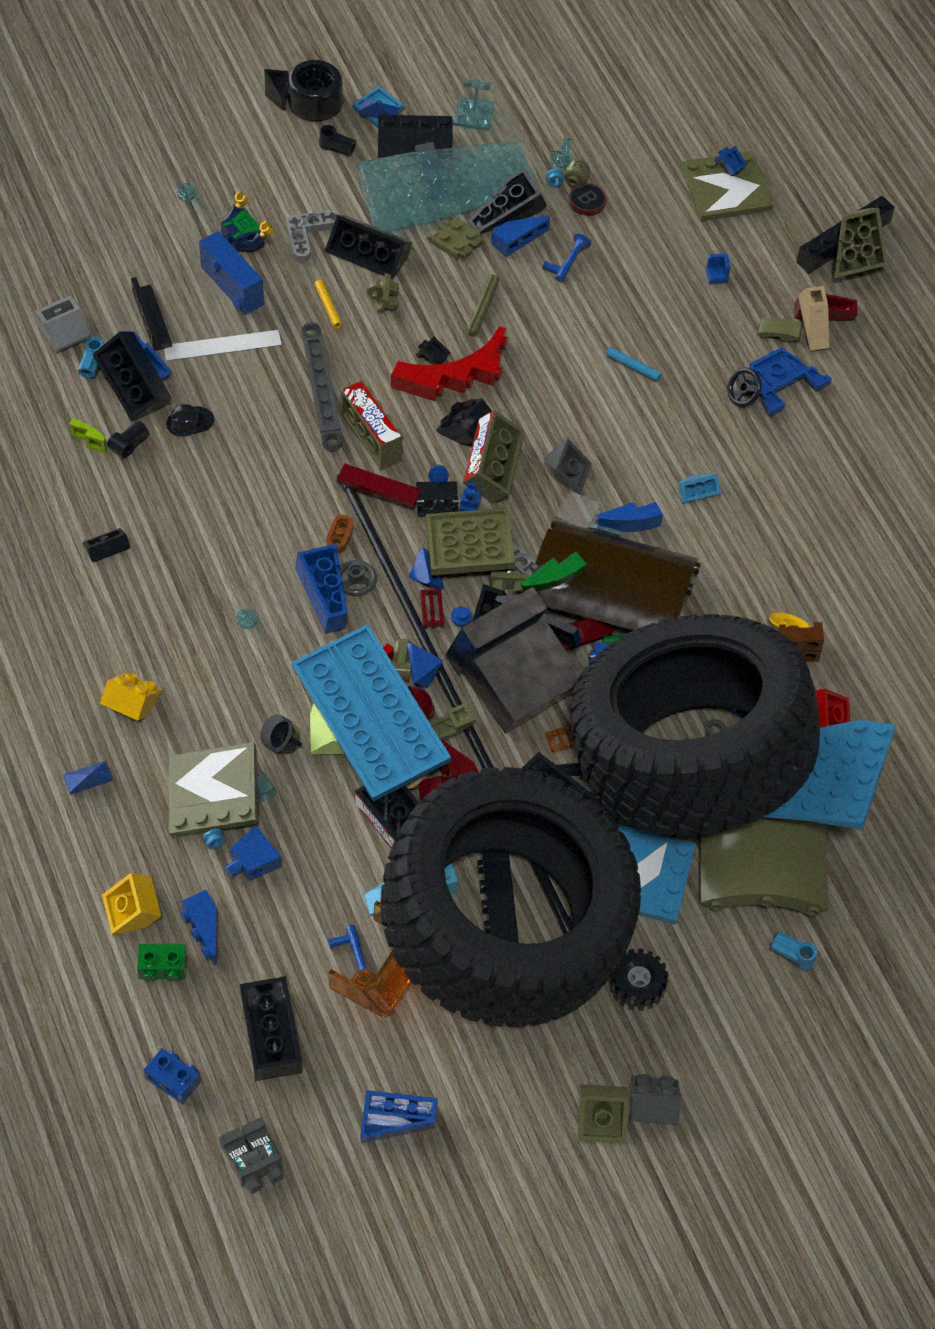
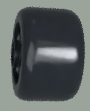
M307 60L297 64L290 71L287 79L288 103L291 109L300 117L310 120H321L334 115L341 107L343 101V80L339 70L334 65L322 60Z

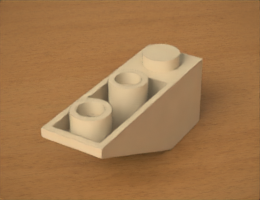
M824 286L805 288L798 295L810 351L829 349L828 302Z

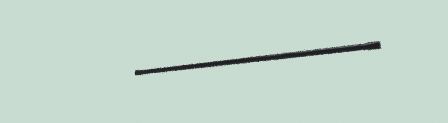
M340 484L423 650L439 658L355 488ZM441 664L436 676L452 708L461 705L462 702L443 664ZM472 724L464 730L465 735L482 769L493 768L494 766ZM528 859L565 935L573 929V922L570 916H568L546 870Z

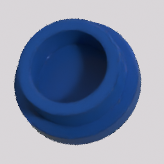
M435 465L429 470L428 477L431 482H447L449 472L444 466Z
M457 607L451 613V620L456 626L463 627L471 622L472 613L466 607Z

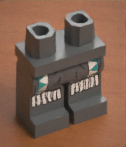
M261 1117L241 1126L242 1133L237 1128L219 1137L220 1147L239 1179L241 1186H246L251 1194L263 1188L260 1178L268 1175L271 1183H276L283 1179L281 1158L266 1131Z

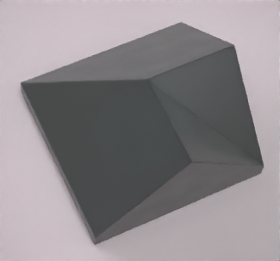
M566 438L544 459L562 480L579 495L592 463L569 438Z

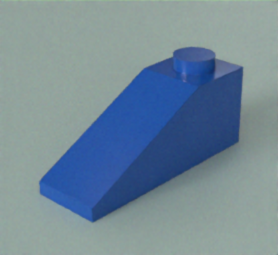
M545 215L509 221L501 226H497L492 231L491 244L505 257H508L549 230L550 217Z

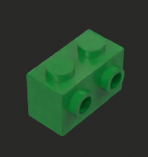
M139 944L137 962L139 979L145 981H155L156 979L178 981L179 979H185L187 955L185 944Z

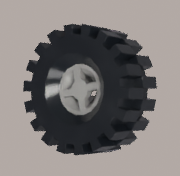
M630 949L628 955L625 953L615 972L609 978L610 992H614L613 998L616 1001L619 998L621 999V1006L624 1007L625 1004H628L630 1010H634V1006H636L638 1011H643L644 1006L651 1009L654 1003L657 1005L661 998L664 997L668 983V971H665L666 965L664 962L660 964L661 958L658 955L655 958L652 957V951H648V954L643 953L644 949H639L638 953H635L634 949Z

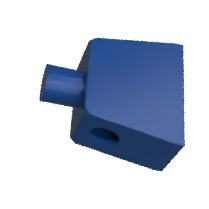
M255 826L231 847L230 856L232 862L224 866L230 878L242 872L245 878L251 881L282 867L280 854L260 829Z

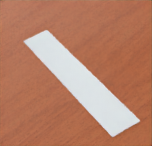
M279 330L176 343L172 344V347L165 348L164 352L166 360L277 346L281 345Z

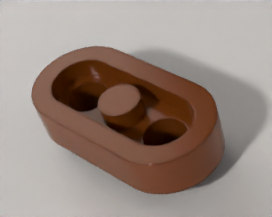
M347 515L337 516L333 520L326 537V546L338 543L337 553L346 549L353 532V520Z

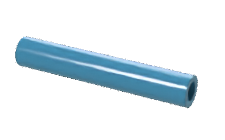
M612 347L606 353V356L656 382L662 376L661 372Z

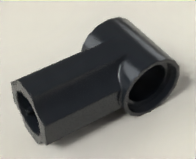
M331 125L321 127L319 146L322 149H335L347 155H352L356 146V140L337 133L336 128Z
M136 421L121 434L119 432L114 433L108 439L107 446L121 458H127L133 452L134 446L149 435V430L144 423Z

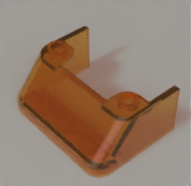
M376 900L374 903V921L382 924L381 907L384 905ZM392 951L377 974L368 969H362L357 971L350 980L332 969L328 973L329 989L381 1017H388L395 1012L413 983L404 974L406 967H399Z

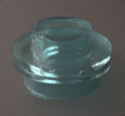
M183 183L179 186L177 195L181 200L189 201L195 198L196 189L190 183Z
M248 608L240 610L236 615L237 624L244 629L252 628L257 622L256 612Z

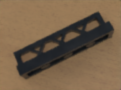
M137 277L131 278L133 297L151 347L154 351L172 347V341L151 284L140 287Z

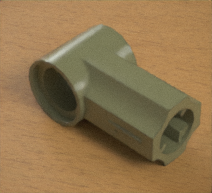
M409 639L396 641L393 660H391L403 681H410L412 671L407 647L408 643H412Z

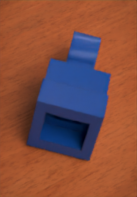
M468 483V489L464 488L459 511L479 510L482 497L481 492L476 491L477 484Z

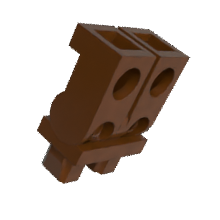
M814 622L813 627L799 628L794 625L786 628V624L779 625L778 633L785 635L797 646L806 662H819L824 643L822 622Z

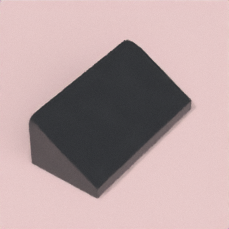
M121 528L82 542L92 562L130 549L127 535Z

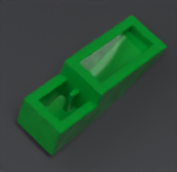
M577 552L560 564L553 558L520 583V590L525 592L534 587L537 592L562 585L584 573L587 564Z

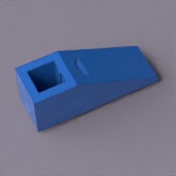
M205 889L181 901L182 910L180 914L185 923H190L192 927L190 931L196 942L200 941L202 944L201 951L205 959H210L212 964L216 965L217 908Z

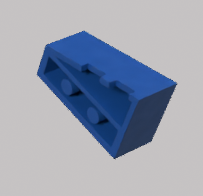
M366 1090L360 1135L361 1143L435 1128L438 1098Z

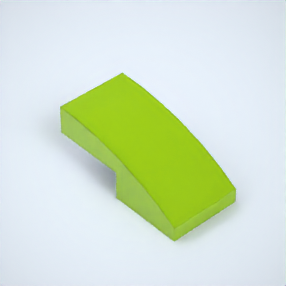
M72 418L69 423L71 436L85 440L86 447L106 453L105 437L87 423Z

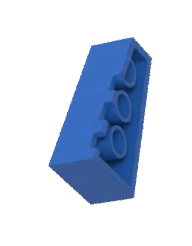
M337 544L298 552L295 565L297 574L325 633L345 628L347 619V607L342 587L343 581L339 568Z

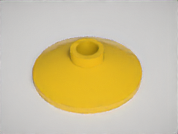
M773 612L769 616V620L778 628L781 624H786V628L791 625L798 626L799 628L810 627L801 618L788 613Z

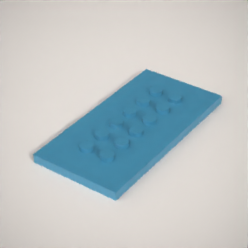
M368 624L291 662L292 668L373 802L452 761L448 751Z

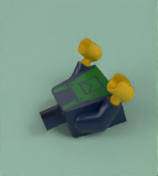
M237 192L235 194L237 203L233 204L221 223V234L237 252L255 250L259 245L264 244L265 236H271L274 231L267 221L262 222L259 226L245 208L241 209V206L248 204L249 199L247 196L243 197L242 192Z

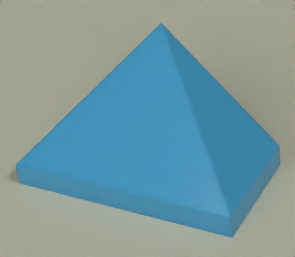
M717 473L690 475L678 482L682 503L721 494Z

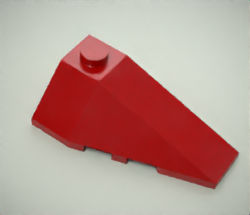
M825 688L815 690L819 708L820 728L850 722L848 697Z

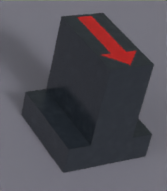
M534 587L463 626L445 654L458 676L463 673L467 675L505 734L572 695L575 684L581 675L542 616L547 607Z

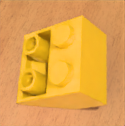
M126 672L107 680L100 704L138 721L147 717L162 694L163 689L156 687L157 684L154 682L140 680L136 674Z

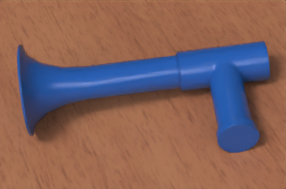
M575 234L573 236L575 246L562 267L548 263V261L544 262L542 268L557 273L555 276L557 281L563 282L579 252L583 248L591 246V241L583 234Z
M349 925L346 927L347 935L328 939L329 947L331 949L335 946L350 943L359 971V976L355 979L354 984L358 987H366L375 983L378 976L369 972L361 950L355 925Z

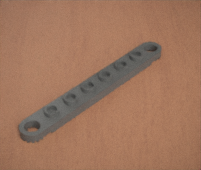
M307 322L302 326V339L322 446L326 450L335 451L342 446V435L320 325L316 324V322ZM308 330L316 331L315 333H313V335H310V333H306ZM329 438H335L337 441L336 443L334 442V444H330V442L328 443L327 440Z

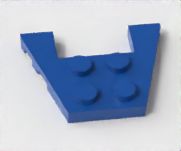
M779 348L749 365V368L755 370L761 378L760 396L769 416L783 410L785 407V403L776 394L777 391L802 378H805L818 391L831 384L832 378L818 373V369L813 366L808 367L801 363V359L783 348Z

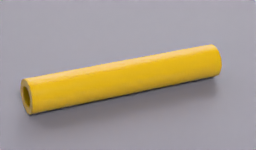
M317 280L314 286L334 329H339L342 327V322L323 280Z

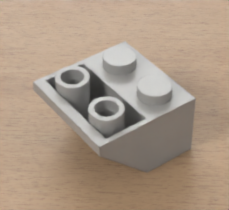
M72 296L35 311L38 327L55 352L91 338L82 312Z

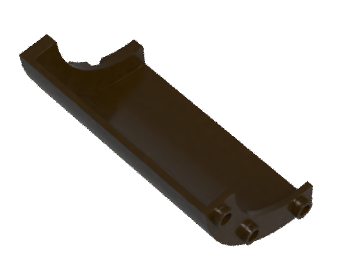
M553 520L550 526L552 529L548 528L535 564L539 565L538 569L553 558L560 564L575 552L578 553L587 566L586 571L575 579L551 589L537 591L547 607L638 631L640 627L651 623L656 624L661 620L673 617L675 619L680 618L686 595L691 596L694 585L691 581L694 575L699 574L701 563H698L699 558L559 520Z

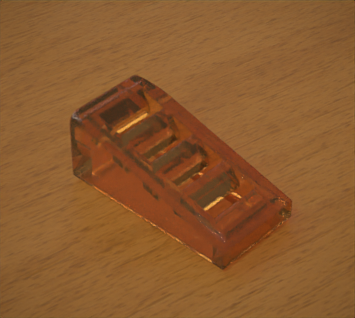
M571 724L545 732L552 753L575 748L571 735ZM567 734L569 741L564 742L563 735ZM556 736H558L560 744L557 745L554 739Z

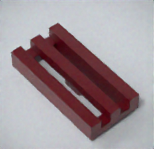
M441 589L420 590L424 628L432 627V629H436V626L444 628ZM437 594L439 620H435L433 595ZM425 595L429 596L431 621H427Z

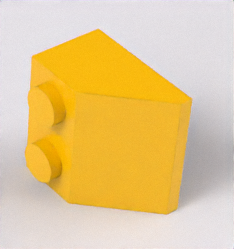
M130 873L102 894L112 935L146 928L161 917L155 888L150 876Z

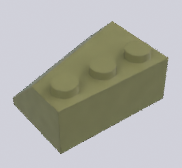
M867 208L842 216L834 278L887 266L888 259L879 208Z

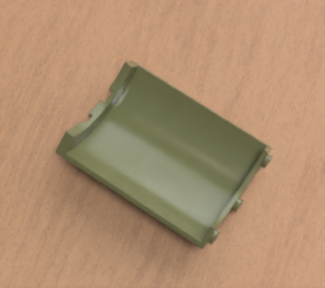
M763 817L750 824L743 823L741 827L723 831L722 829L714 834H700L701 903L711 910L720 911L723 908L740 905H774L794 909L808 916H818L820 913L829 910L826 824L804 820Z

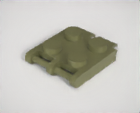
M454 215L449 218V221L444 226L441 225L434 235L427 237L431 244L456 260L458 258L465 260L473 253L472 250H476L484 243V239L479 231Z

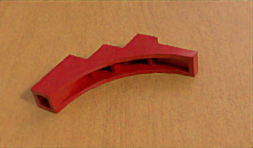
M499 326L493 337L483 347L460 360L434 365L410 364L398 361L391 374V388L436 401L438 395H442L444 388L465 394L467 387L472 386L473 380L494 386L496 379H500L503 368L500 367L501 350L506 348L508 343V337H506L507 328Z

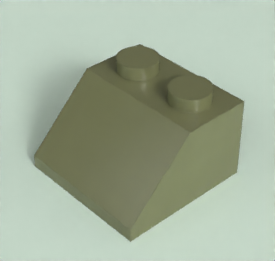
M580 1084L578 1140L626 1143L629 1108L628 1087Z

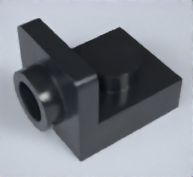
M433 336L429 341L425 339L418 346L420 351L416 356L419 358L423 354L434 365L441 364L451 352Z

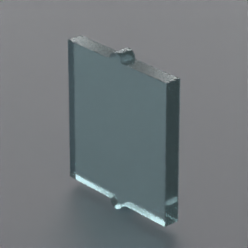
M589 523L587 526L588 529L621 537L623 533L622 531Z

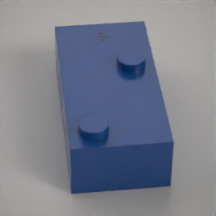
M217 231L200 240L201 268L230 298L234 307L237 310L240 309L244 315H247L263 306V279L226 238Z

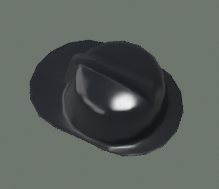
M180 404L173 409L172 414L167 419L166 426L168 431L175 436H187L211 428L214 423V415L210 410L201 406L193 407L189 404Z
M275 714L264 723L260 738L265 747L275 752L289 753L296 746H302V743L299 741L300 730L290 719Z

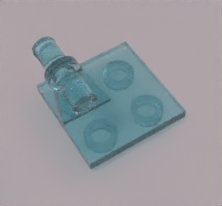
M465 79L464 87L475 88L474 99L459 96L453 125L489 131L495 102L479 100L478 97L479 89L490 91L491 83L480 82L479 79H476V81Z

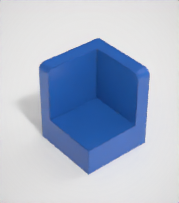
M727 253L708 255L706 274L709 285L728 283L731 267Z

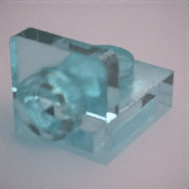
M564 138L563 146L559 145V151H551V167H567L570 159L571 139Z

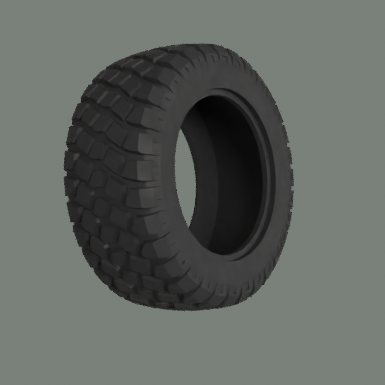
M695 614L680 616L677 619L673 617L658 621L656 624L651 623L640 627L638 631L634 630L620 637L619 640L612 642L601 653L597 654L588 663L589 666L584 668L578 678V682L575 684L571 698V726L576 755L585 781L594 798L608 813L616 816L618 820L628 825H635V828L648 832L656 831L657 834L664 835L678 833V836H695L696 833L701 835L718 833V830L728 831L741 827L743 823L750 824L763 818V815L772 813L781 807L783 803L788 802L808 780L809 774L813 771L817 761L820 743L819 708L814 683L805 658L797 646L785 635L778 633L777 630L768 625L748 618L731 615L720 616L719 614H701V616H697ZM724 706L749 713L735 725L700 738L668 740L643 734L650 725L661 718L689 708Z
M497 767L481 769L479 774L474 770L460 774L459 780L451 778L440 784L439 790L433 789L421 800L422 803L417 804L407 817L408 820L396 836L398 842H394L388 856V859L391 861L385 865L383 882L385 884L381 886L380 900L381 904L384 905L381 907L382 925L387 927L384 929V934L388 946L395 948L392 954L399 967H406L404 974L414 985L420 984L422 986L421 992L432 1001L435 999L440 1000V1006L452 1013L460 1011L463 1018L474 1022L483 1019L485 1025L502 1027L506 1023L509 1028L526 1027L528 1023L536 1026L548 1023L551 1019L557 1020L570 1014L571 1010L581 1007L604 986L615 972L629 947L636 928L641 895L639 894L641 893L640 874L637 872L638 865L635 855L630 851L631 845L625 834L618 831L619 825L608 813L604 814V808L593 798H585V792L573 785L565 786L564 780L552 775L546 778L543 777L542 772L527 769L526 772H521L520 768L504 767L503 771H499ZM480 851H505L523 856L540 865L559 883L571 907L573 929L557 939L531 944L510 942L490 935L473 924L457 907L446 883L445 868L460 857Z

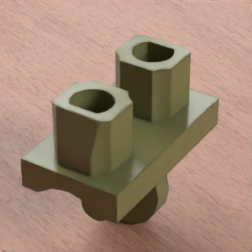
M385 273L383 282L379 284V282L375 281L368 286V295L373 300H377V312L382 313L385 308L395 310L398 298L389 296V294L396 296L399 290V283L391 281V275Z
M512 569L491 572L490 586L504 591L505 589L513 590V595H520L523 593L520 590V583L529 577V573H520L519 570Z

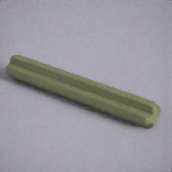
M492 274L488 278L467 328L469 335L476 336L499 284L498 276Z

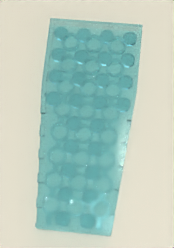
M521 141L410 152L356 163L373 226L386 232L431 224L449 219L452 215L460 213L463 215L469 213L470 210L480 208L493 198L494 192H498L510 176L525 168L532 179Z

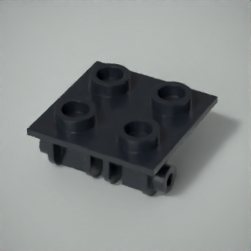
M457 481L441 483L416 482V487L421 489L419 498H417V516L458 512Z

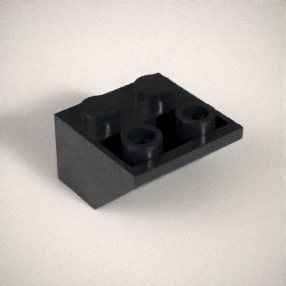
M483 398L456 402L452 405L449 414L442 418L441 424L436 431L461 445L471 444L475 437L479 419L492 410Z

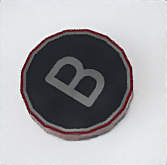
M580 184L575 186L569 194V205L578 214L583 215L584 213L588 214V216L599 214L605 208L606 194L597 185Z

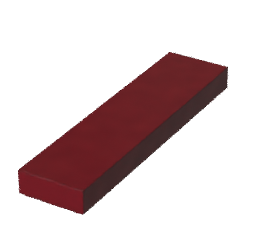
M346 463L343 464L337 477V483L411 508L415 507L421 492L420 488Z

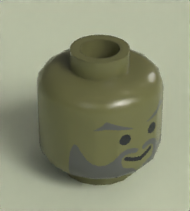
M582 159L571 160L564 172L565 181L573 187L586 184L590 174L589 165Z

